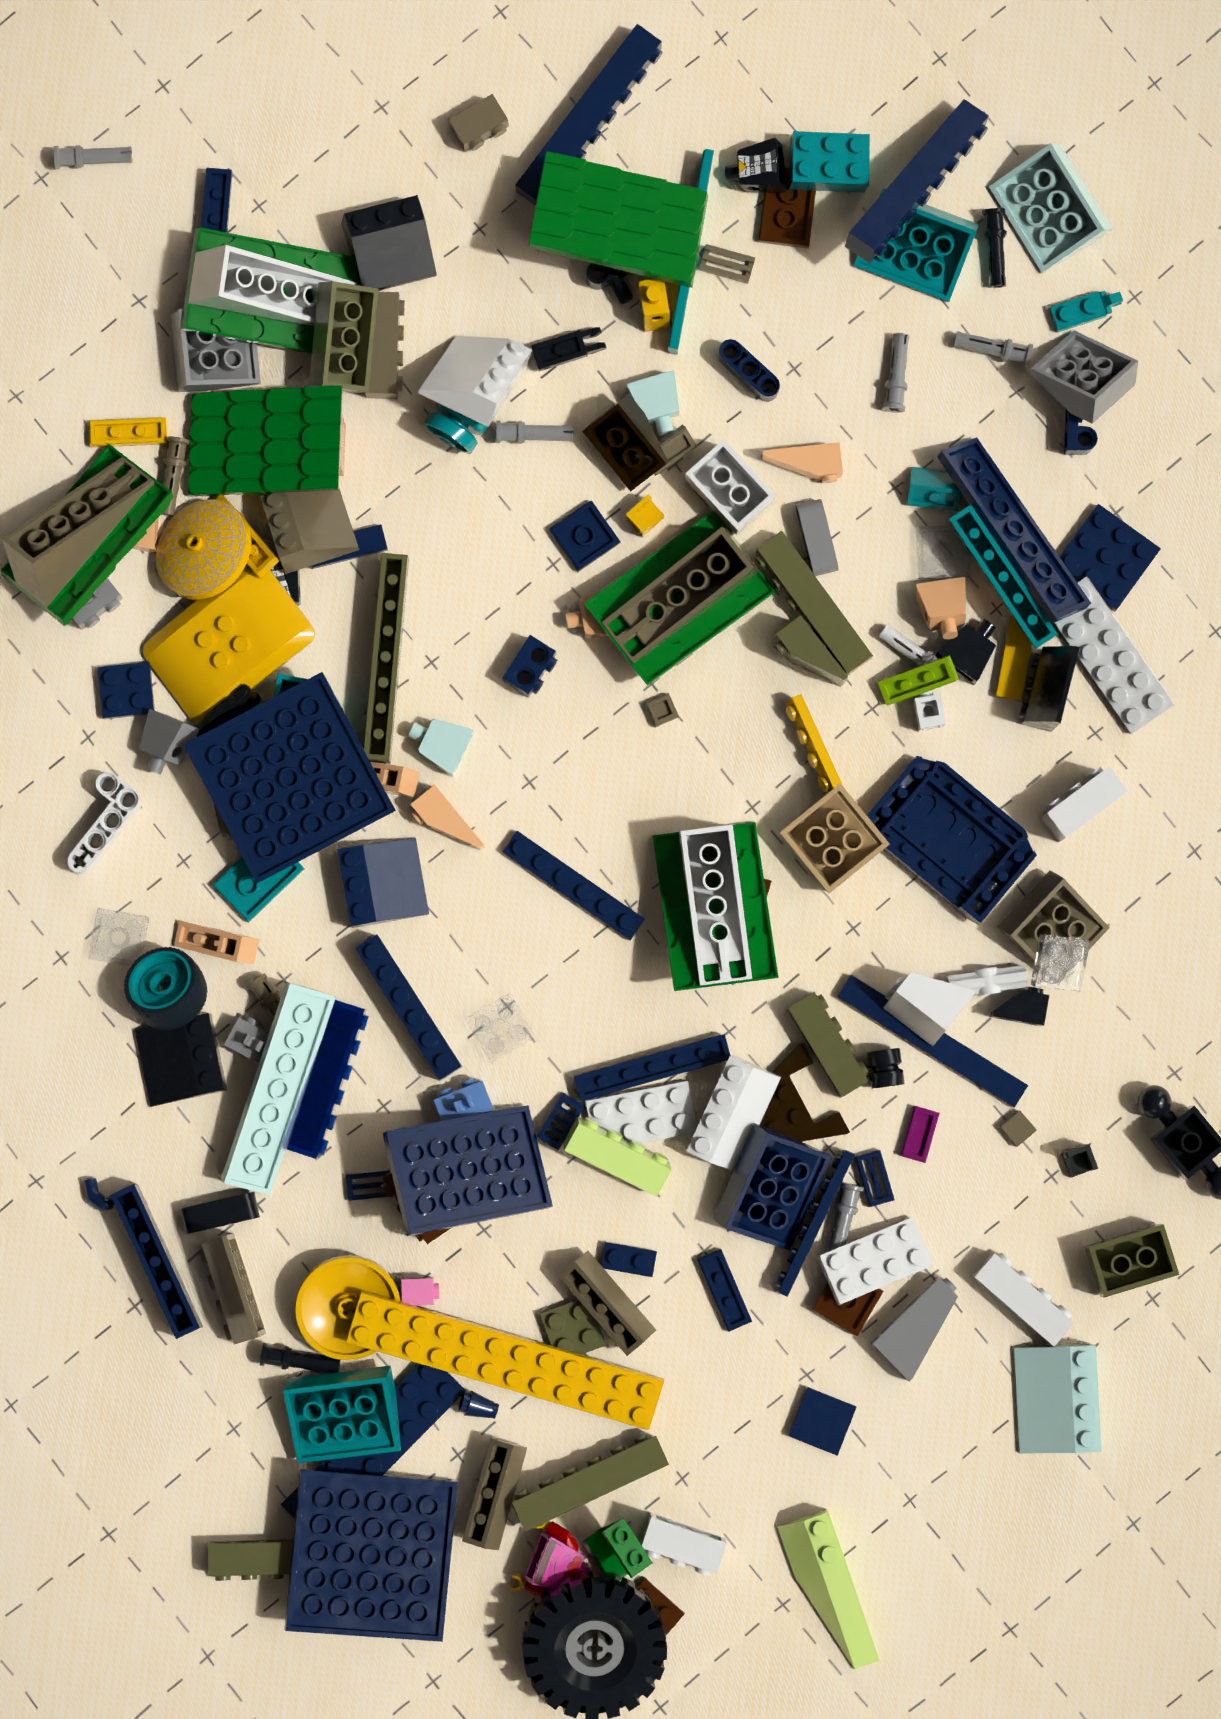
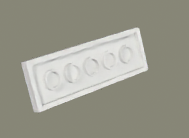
M1085 577L1078 582V585L1091 604L1086 609L1057 621L1055 624L1070 646L1080 647L1078 652L1079 659L1130 733L1133 734L1174 706L1175 703L1089 578Z

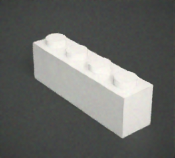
M991 1253L972 1277L1047 1343L1054 1347L1073 1326L1074 1322L1070 1319L1072 1314L1061 1304L1057 1308L1051 1303L1050 1300L1053 1297L1043 1288L1035 1289L1030 1284L1033 1280L1025 1272L1020 1270L1017 1273L1010 1266L1013 1262L1003 1253L999 1255Z

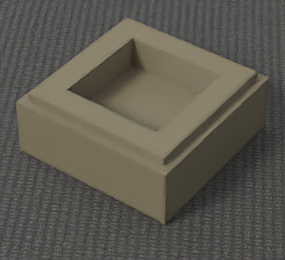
M669 693L645 703L655 728L679 718Z
M1020 1110L1000 1126L1001 1130L1016 1147L1037 1131Z

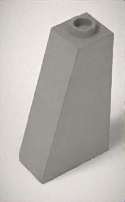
M936 1277L871 1342L909 1382L915 1376L958 1298L954 1292L957 1289L956 1286L947 1277L944 1280Z

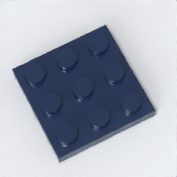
M1098 504L1060 555V558L1077 583L1088 577L1107 606L1115 612L1161 548Z

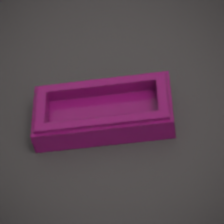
M918 1106L913 1107L900 1156L926 1163L939 1112Z

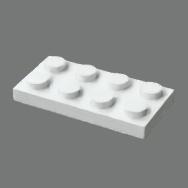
M688 1081L586 1101L589 1118L598 1122L599 1127L606 1131L608 1129L617 1131L623 1136L622 1139L630 1143L632 1140L646 1143L692 1134L697 1129Z
M913 1217L817 1257L837 1305L933 1266Z

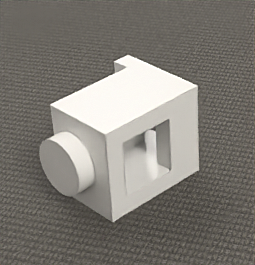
M927 691L919 694L918 698L913 700L918 732L941 728L946 725L940 694L934 695L933 691ZM925 707L932 708V715H925L923 709Z

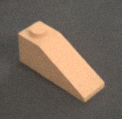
M840 442L762 451L763 461L814 480H822V483L837 482V478H841L843 474Z
M371 762L388 794L415 797L420 772L403 766Z
M435 785L410 804L414 809L411 814L420 825L425 822L428 827L482 850L485 847Z
M179 921L174 946L247 964H254L259 939L184 921Z

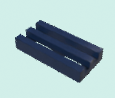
M877 1150L856 1156V1164L869 1207L894 1201V1195L881 1151ZM872 1157L877 1158L888 1197L883 1198ZM866 1159L878 1200L873 1201L862 1160Z
M391 1170L346 1175L348 1201L388 1197L386 1192L353 1195V1190L382 1187L383 1182L352 1185V1179L382 1177Z

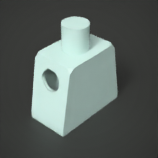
M674 370L628 383V393L643 410L649 423H656L659 435H666L674 431L670 418L679 416L680 412Z
M432 719L428 728L414 723L408 737L421 742L418 754L454 777L474 731L471 728Z

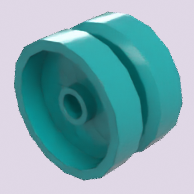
M436 402L435 405L440 413L430 412L423 425L446 444L463 453L471 454L478 444L473 434L483 435L488 427Z

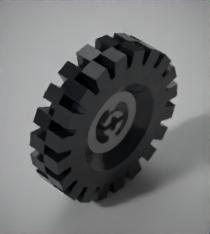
M592 1571L579 1573L580 1579L572 1581L571 1576H568L558 1581L559 1587L555 1590L549 1586L540 1594L541 1602L539 1604L533 1603L528 1612L529 1620L524 1622L522 1632L524 1667L527 1677L531 1678V1685L538 1696L543 1694L545 1696V1703L556 1710L561 1706L563 1707L564 1715L577 1718L578 1713H584L585 1719H599V1713H606L607 1718L610 1719L621 1716L620 1708L625 1706L628 1711L633 1710L640 1705L639 1697L643 1695L648 1698L655 1690L654 1681L656 1679L661 1680L665 1670L664 1660H667L666 1634L657 1606L652 1604L651 1597L642 1588L639 1591L636 1589L634 1582L625 1577L621 1581L615 1580L614 1573L601 1571L600 1577H593ZM592 1630H596L597 1642L595 1650L597 1658H592ZM602 1631L606 1632L610 1636H605Z

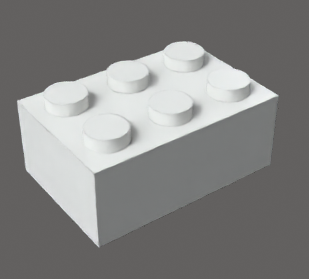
M724 439L685 473V480L736 536L766 510L776 498V495Z
M1110 766L1105 770L1101 767L1097 768L1084 778L1087 782L1085 785L1082 786L1080 782L1064 793L1066 796L1065 800L1061 801L1057 798L1043 809L1046 814L1041 819L1059 843L1128 792Z
M650 1513L640 1542L648 1556L658 1559L660 1555L669 1557L670 1563L680 1567H685V1564L692 1565L696 1572L710 1576L711 1572L717 1574L727 1545L724 1537L654 1513Z

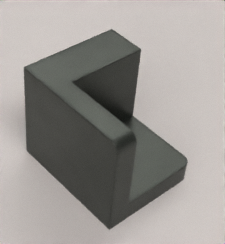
M1084 1144L1061 1153L1070 1178L1098 1169L1090 1144Z

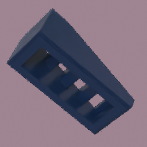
M563 1092L536 1137L559 1151L577 1117L584 1110L585 1105ZM563 1102L577 1109L576 1113L573 1114L563 1108ZM560 1111L570 1117L571 1121L568 1123L556 1116L557 1112ZM552 1120L566 1127L564 1132L551 1125ZM549 1129L561 1136L560 1139L557 1141L545 1133L546 1130Z

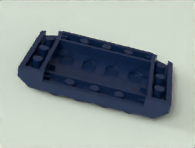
M921 756L915 757L867 814L869 819L890 843L884 850L965 918L977 925L982 923L1037 856L1035 850H1032L1027 839L1028 835L1022 826L946 763L923 759Z

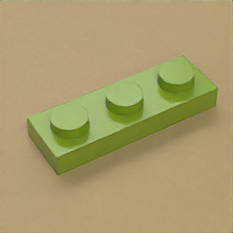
M948 655L878 681V685L888 706L959 680L952 659Z

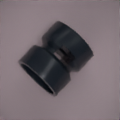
M900 1048L866 1052L868 1067L873 1069V1072L869 1074L871 1089L905 1084L903 1070L898 1067L902 1063Z

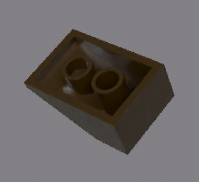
M629 393L582 431L630 492L668 463L645 413Z

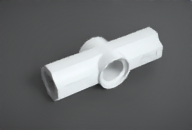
M1025 965L1000 969L991 967L974 970L972 973L947 976L948 983L972 989L975 991L974 995L978 996L998 994L1005 990L1028 987Z

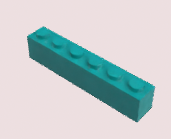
M972 505L951 517L949 522L1034 649H1037L1058 635Z

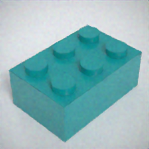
M793 131L789 139V190L815 189L816 191L865 193L869 186L870 134Z

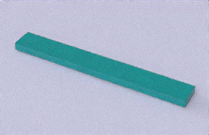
M710 149L703 151L697 188L706 192L714 150ZM679 285L668 344V352L678 355L690 287Z

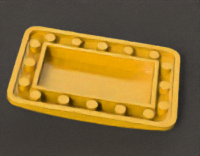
M246 564L240 576L230 587L213 597L195 601L151 637L144 645L143 655L147 662H150V666L189 718L195 724H198L227 698L231 697L233 691L241 686V684L248 685L251 688L250 690H253L310 645L314 640L315 630L271 570L263 578H260Z

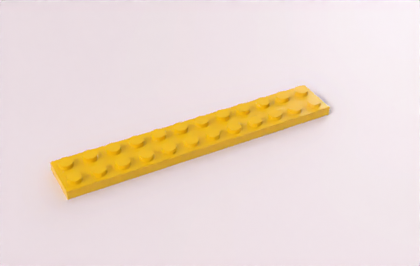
M362 1290L346 1341L360 1347L646 1430L650 1429L664 1384V1378Z

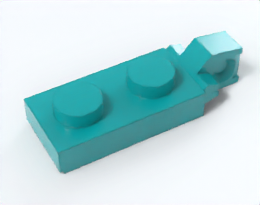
M1098 291L1051 306L1049 310L1057 333L1105 318L1108 314L1112 313V307L1122 304L1123 298L1120 291L1106 295L1105 291Z

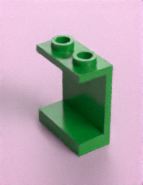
M624 1518L602 1526L582 1540V1543L600 1571L614 1573L615 1580L617 1581L626 1575L633 1578L653 1563Z

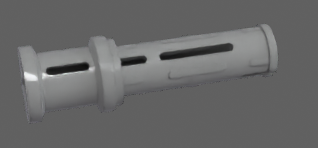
M76 145L75 148H59L54 146L55 169H60L61 166L81 168L84 167V164L133 162L131 146L83 149V146Z
M957 331L954 348L957 347L1001 357L1003 362L1011 360L1024 363V366L1028 367L1033 344L1029 343L1027 346L1013 343L1012 339H1005V342Z
M905 333L893 334L890 376L884 387L887 393L886 403L883 404L882 409L892 413L905 412L906 408L903 402L904 392L908 388L905 382V369L910 335H905Z
M496 420V443L501 441H517L518 444H522L525 440L573 442L574 425H525V422L522 421L517 423H501L500 420Z
M846 1182L841 1183L840 1186L843 1188L839 1203L835 1205L838 1213L828 1252L846 1245L853 1215H856L859 1210L857 1208L859 1195L864 1190V1187Z

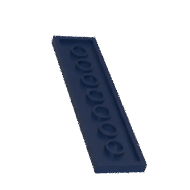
M976 437L941 451L937 458L969 505H972L1050 623L1053 624L1086 609L1091 602L979 439Z
M418 1364L395 1388L401 1450L324 1460L315 1470L384 1475L463 1395L466 1389L449 1372ZM298 1487L280 1504L294 1519L296 1517Z

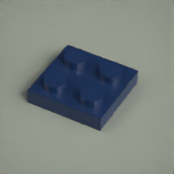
M150 662L98 667L103 719L148 715L149 709L155 710Z

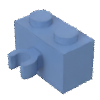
M476 1078L461 1083L463 1088L453 1092L451 1087L438 1092L439 1098L434 1099L442 1121L488 1113L494 1110L484 1082H477Z

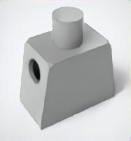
M149 709L139 746L140 750L152 755L147 770L161 775L166 761L177 765L181 764L187 754L183 744L195 739L199 728Z

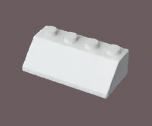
M736 1055L729 1056L686 1152L709 1163L734 1171L755 1123L760 1125L781 1077Z

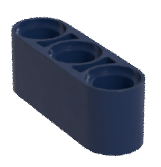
M728 339L722 342L718 355L721 364L759 399L765 402L773 401L779 393L780 382L778 378L738 341ZM727 348H733L736 350L737 356L731 359L727 358L723 351ZM751 365L756 369V373L752 376H747L742 372V368ZM767 382L771 383L775 390L772 393H765L761 389V385Z

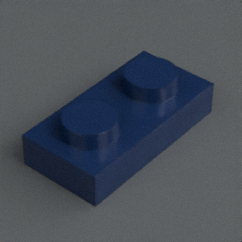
M605 1242L601 1266L608 1270L653 1277L657 1251Z

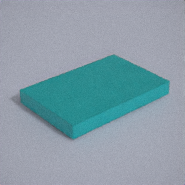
M241 857L213 886L249 923L305 868L297 862L256 883L243 857Z

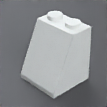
M910 973L906 979L900 977L885 996L889 1001L884 1006V1009L931 1046H934L975 994V991Z

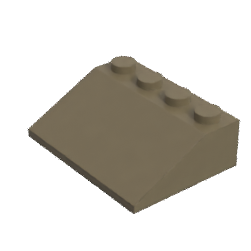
M229 1234L203 1243V1250L199 1251L203 1265L208 1264L211 1275L207 1276L212 1291H217L219 1300H216V1306L220 1316H225L227 1325H224V1331L228 1341L233 1340L234 1344H238L266 1334L235 1235Z

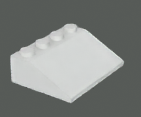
M456 336L422 384L418 393L489 427L523 375L532 349L509 338Z

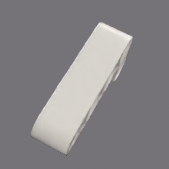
M110 772L101 773L97 777L96 788L111 802L68 857L67 863L69 868L80 875L88 874L93 870L142 806V798L139 793ZM109 778L114 779V789L109 792L104 791L102 787L103 782ZM128 794H133L136 798L135 804L132 807H124L123 799ZM118 815L120 819L119 824L114 828H109L107 826L108 817ZM96 835H101L103 837L102 846L97 849L91 846V839ZM86 847L89 851L95 853V855L93 857L89 854L86 856L87 852H85L83 849ZM78 857L84 858L85 867L78 866L76 862Z

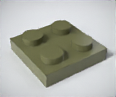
M579 1300L540 1313L551 1346L578 1354H585L607 1346L600 1324Z

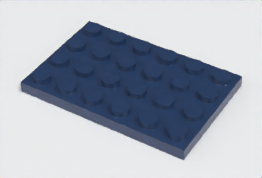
M529 1105L382 1133L406 1236L553 1207Z

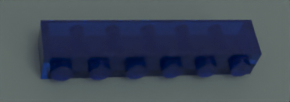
M335 1000L286 1150L314 1159H319L320 1155H325L329 1143L328 1140H325L328 1130H333L337 1118L336 1115H333L335 1106H340L345 1091L341 1090L344 1080L349 1081L353 1066L349 1065L352 1055L357 1056L361 1041L357 1040L360 1030L365 1031L369 1016L365 1015L366 1009Z

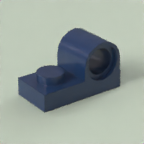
M1065 409L1064 455H1087L1097 444V433L1091 427L1078 426V423H1082L1083 419L1071 414L1067 409ZM1078 436H1087L1090 440V445H1080Z

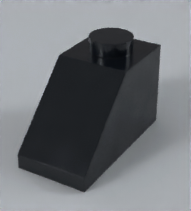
M1028 987V991L1023 990L993 1010L990 1017L1042 1027L1045 1025L1050 995L1043 994L1044 989Z

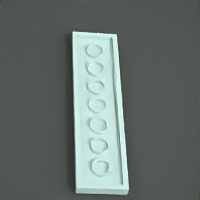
M290 982L285 983L220 1179L221 1182L268 1195L271 1194L336 996Z

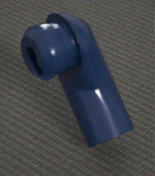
M96 1178L83 1180L86 1198L91 1206L100 1212H106L114 1208L115 1205L111 1196L105 1197L99 1193Z

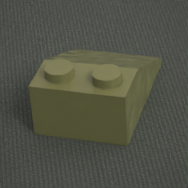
M801 615L775 634L773 640L775 645L773 648L782 659L786 657L789 662L840 687L845 684L848 678L847 674Z

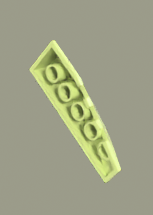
M826 1509L777 1526L796 1580L854 1669L880 1661L828 1510Z

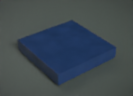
M592 500L549 529L578 572L621 543Z
M807 1387L788 1436L838 1456L857 1406Z

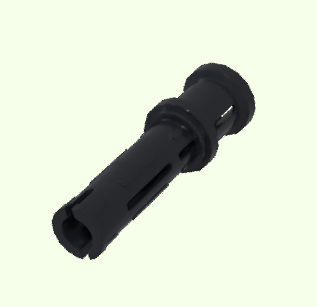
M989 208L982 211L986 223L984 237L988 241L990 288L1006 287L1003 239L1006 237L1007 231L1004 230L1003 215L1006 213L1004 208Z
M263 1342L260 1366L268 1364L281 1366L283 1370L293 1367L334 1373L339 1372L340 1360L323 1355L292 1351V1348H289V1346L284 1348L268 1346V1343Z

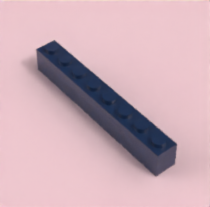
M636 24L515 184L518 194L536 206L546 151L582 159L585 158L587 154L586 148L590 143L594 145L602 134L600 130L604 124L607 123L609 125L617 115L615 110L620 103L624 105L632 95L630 90L635 83L640 84L648 73L646 71L651 63L655 64L660 59L663 53L661 51L662 41L639 24Z
M963 99L851 229L845 247L869 264L876 256L880 258L886 251L887 243L890 239L895 241L903 229L902 225L905 222L909 224L913 220L919 205L922 207L926 205L931 197V191L933 189L938 190L946 179L945 175L948 172L952 174L959 165L960 157L962 155L966 157L974 146L973 142L976 139L980 141L988 130V127L985 125L989 115Z

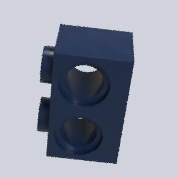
M529 635L502 677L503 682L528 698L532 693L537 694L544 683L541 680L546 671L550 673L558 661L555 658L557 655L556 651L532 635ZM535 651H543L546 654V659L541 663H535L531 656ZM523 672L529 673L532 676L531 682L527 685L520 684L517 680L519 674Z

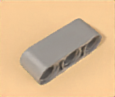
M818 499L797 504V517L811 571L815 576L838 571V562L822 500Z

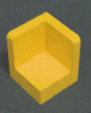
M647 494L626 513L625 519L644 537L664 519V514L652 502V497Z

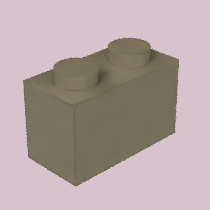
M493 94L448 119L451 130L465 152L469 149L472 151L477 150L484 145L485 140L492 136L493 138L501 136L507 131L506 128L509 127L508 118Z

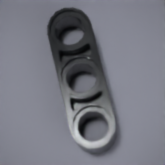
M255 1192L180 1209L186 1234L260 1217Z

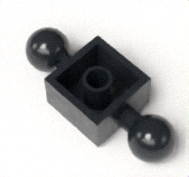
M1158 1085L1144 1088L1138 1097L1140 1111L1149 1118H1158L1164 1125L1150 1140L1182 1179H1189L1201 1170L1206 1176L1205 1187L1207 1192L1213 1198L1221 1200V1166L1218 1167L1212 1160L1221 1152V1137L1195 1105L1187 1107L1176 1116L1170 1109L1172 1100L1165 1088Z

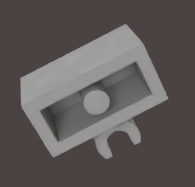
M107 578L92 593V598L80 609L73 619L82 630L85 627L89 629L100 621L99 616L106 611L110 613L121 605L119 601L123 597Z
M246 1016L245 1020L238 1017L224 1045L259 1063L271 1028L266 1032L259 1028L260 1022L249 1016Z

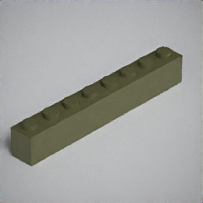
M382 553L364 743V751L370 762L391 764L409 568V557L403 554Z

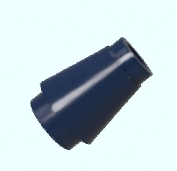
M472 1390L470 1393L464 1391L460 1399L458 1411L464 1413V1416L495 1419L499 1404Z

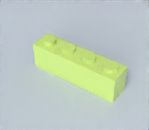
M577 1117L563 1143L564 1151L656 1197L658 1196L672 1170L670 1162H668L669 1159L659 1152L652 1154L646 1151V1147L637 1141L632 1140L630 1143L622 1139L623 1136L613 1129L606 1131L600 1128L599 1123L591 1118L586 1117L582 1119Z

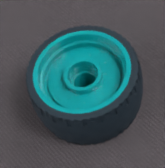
M172 947L155 948L142 954L129 968L124 980V993L131 1009L146 1025L157 1030H172L190 1023L203 1009L202 1007L205 1005L207 998V983L199 966L184 951Z

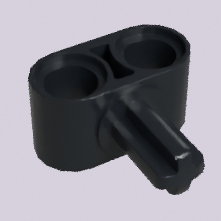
M594 263L588 266L586 280L591 288L600 290L610 286L620 304H626L633 299V295L623 279L629 272ZM595 271H601L605 277L600 281H596L591 278V274Z

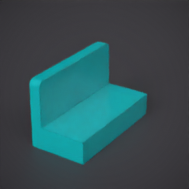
M911 467L907 505L958 511L961 491L947 471Z

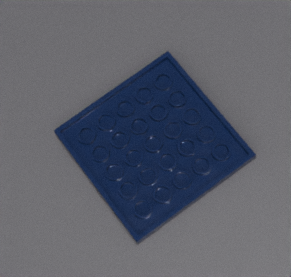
M323 672L183 744L256 883L396 811Z
M300 1469L284 1630L443 1642L458 1482Z

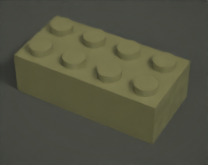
M334 281L319 282L309 386L342 385V391L354 393L369 392L378 288Z

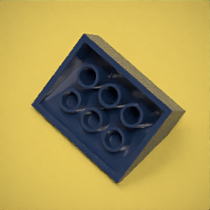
M755 1123L713 1219L727 1230L791 1250L832 1155L776 1130Z

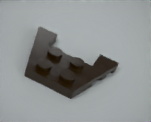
M803 1042L798 1044L773 1070L772 1073L780 1076L781 1079L760 1125L776 1130L801 1142L850 1133L840 1112L815 1124L795 1088L790 1075L813 1063Z

